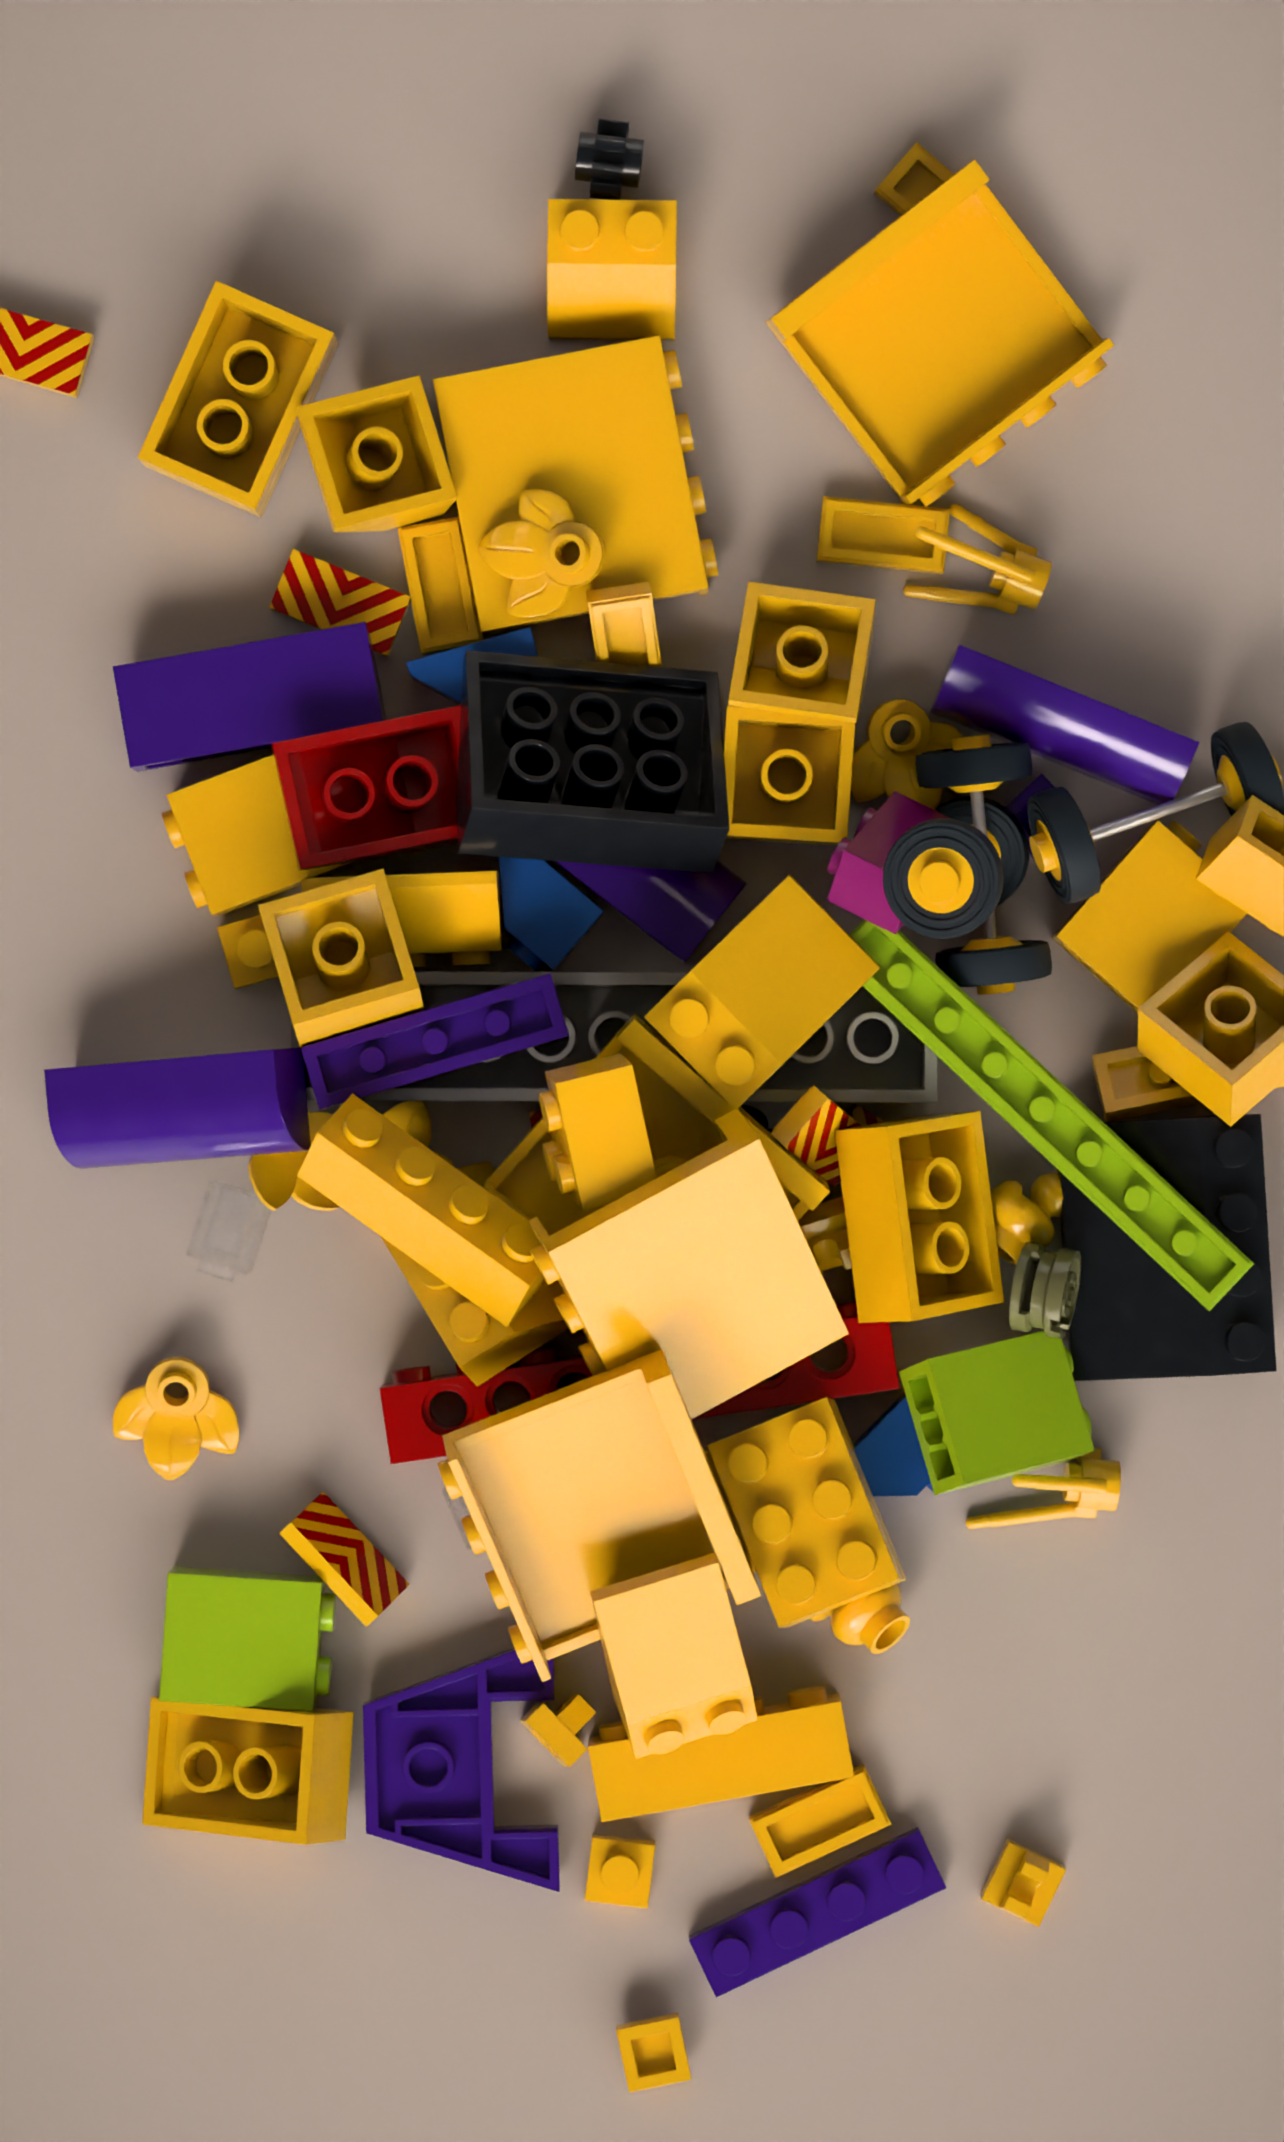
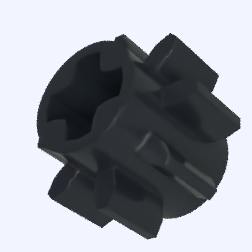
M599 118L597 134L580 132L575 180L591 182L590 198L620 200L622 186L639 187L644 140L628 138L629 122Z

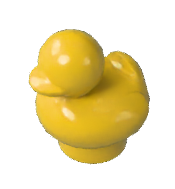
M1058 1173L1041 1175L1030 1189V1199L1023 1195L1022 1185L1014 1180L1002 1182L991 1190L998 1255L1000 1258L1017 1265L1021 1250L1026 1242L1045 1244V1246L1052 1242L1055 1231L1050 1218H1060L1063 1200Z
M898 1583L810 1618L812 1621L818 1622L831 1616V1630L836 1638L849 1645L864 1644L873 1654H879L891 1648L902 1638L910 1625V1618L900 1608L902 1598Z

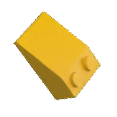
M788 875L673 987L644 1018L735 1110L769 1079L881 966L791 875Z
M715 1552L590 1591L613 1697L635 1759L650 1754H667L676 1750L682 1744L713 1734H730L741 1728L744 1724L758 1720L750 1678Z
M151 1697L142 1825L302 1845L345 1840L354 1712L314 1708L313 1711L168 1702L159 1701V1697Z

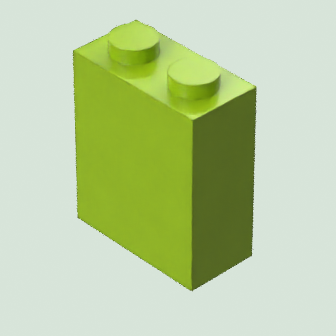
M1041 1331L929 1358L899 1371L934 1495L1064 1463L1095 1451L1091 1439L1092 1426L1090 1417L1081 1405L1072 1375L1074 1369L1072 1356L1068 1348L1063 1344L1062 1339L1046 1336L1045 1332Z
M174 1566L167 1575L159 1701L313 1711L317 1705L318 1695H329L332 1657L321 1656L322 1631L333 1632L336 1594L325 1593V1582L319 1576Z

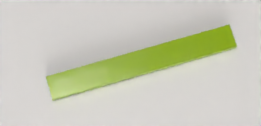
M864 919L849 934L881 966L863 987L1208 1311L1254 1265L1248 1257L900 931L894 934Z

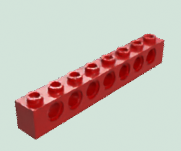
M856 1301L838 1304L836 1307L849 1333L841 1338L846 1344V1356L839 1366L833 1369L819 1368L811 1361L809 1355L783 1369L775 1376L761 1381L693 1419L814 1402L825 1397L834 1399L900 1389L890 1322L859 1323ZM556 1347L539 1348L519 1360L520 1364L510 1365L479 1386H476L456 1362L457 1373L431 1377L430 1366L392 1371L393 1383L382 1384L379 1388L390 1463L397 1464L447 1456L442 1435L501 1413L495 1405L494 1392L499 1385L505 1382L514 1381L522 1384L528 1390L531 1400L556 1391L558 1381L567 1373L580 1372L587 1377H592V1374L581 1355L558 1358ZM443 1391H453L461 1395L467 1405L466 1418L456 1425H444L438 1422L431 1410V1402L435 1395Z

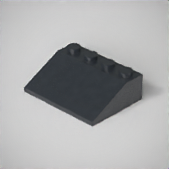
M466 650L463 660L456 798L458 853L713 873L729 831L718 672Z
M1245 1114L1231 1127L1217 1115L1104 1122L1248 1257L1254 1265L1208 1311L1057 1169L1063 1193L1062 1210L1060 1213L1062 1248L1079 1250L1081 1254V1276L1077 1303L1070 1328L1067 1330L1068 1350L1072 1356L1074 1367L1072 1373L1074 1381L1218 1376L1277 1371L1261 1114Z

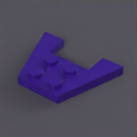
M515 1648L364 1702L363 1737L366 1834L560 1892L558 1825L495 1826L491 1702L555 1700L554 1658L547 1660L551 1679L544 1682L541 1681L533 1660L522 1664Z

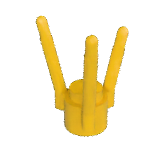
M952 504L949 507L952 516L1007 552L1002 550L999 556H995L923 526L915 530L917 538L993 570L988 586L999 590V592L995 594L934 586L906 585L903 588V593L906 597L990 607L1012 615L1015 614L1018 605L1033 610L1036 609L1052 569V562L1036 557L1037 548L1018 542L958 504Z
M1094 1447L1095 1451L1074 1458L1077 1460V1463L1067 1462L1063 1476L1016 1474L1012 1477V1483L1016 1487L1062 1491L1063 1500L1073 1502L970 1516L965 1520V1525L969 1529L1066 1517L1095 1518L1097 1510L1115 1511L1119 1501L1121 1486L1120 1462L1103 1460L1102 1449Z

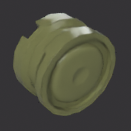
M1025 1243L1017 1262L1010 1296L1009 1324L1012 1330L1030 1332L1033 1327L1044 1329L1046 1336L1060 1339L1065 1338V1331H1062V1329L1069 1330L1080 1285L1081 1254L1079 1250L1061 1248L1058 1253L1047 1251L1045 1244Z

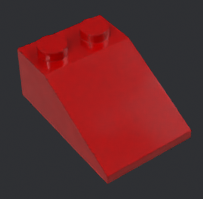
M461 705L271 744L299 871L416 852L458 843L456 798Z

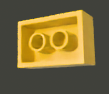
M215 281L137 458L145 467L262 518L301 430L296 408L297 406L313 403L339 345L334 332L219 281Z
M981 1111L927 1114L834 1130L858 1322L917 1321L1003 1303L1004 1295Z
M825 1397L707 1445L779 1628L793 1626L907 1580L835 1400Z

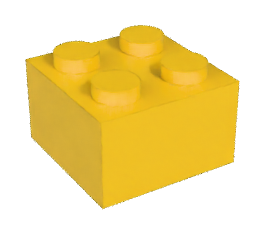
M727 706L724 732V761L729 831L726 839L837 846L842 838H848L855 723L740 706Z
M1226 932L1138 1008L1137 1050L1231 1127L1284 1081V975L1232 933Z

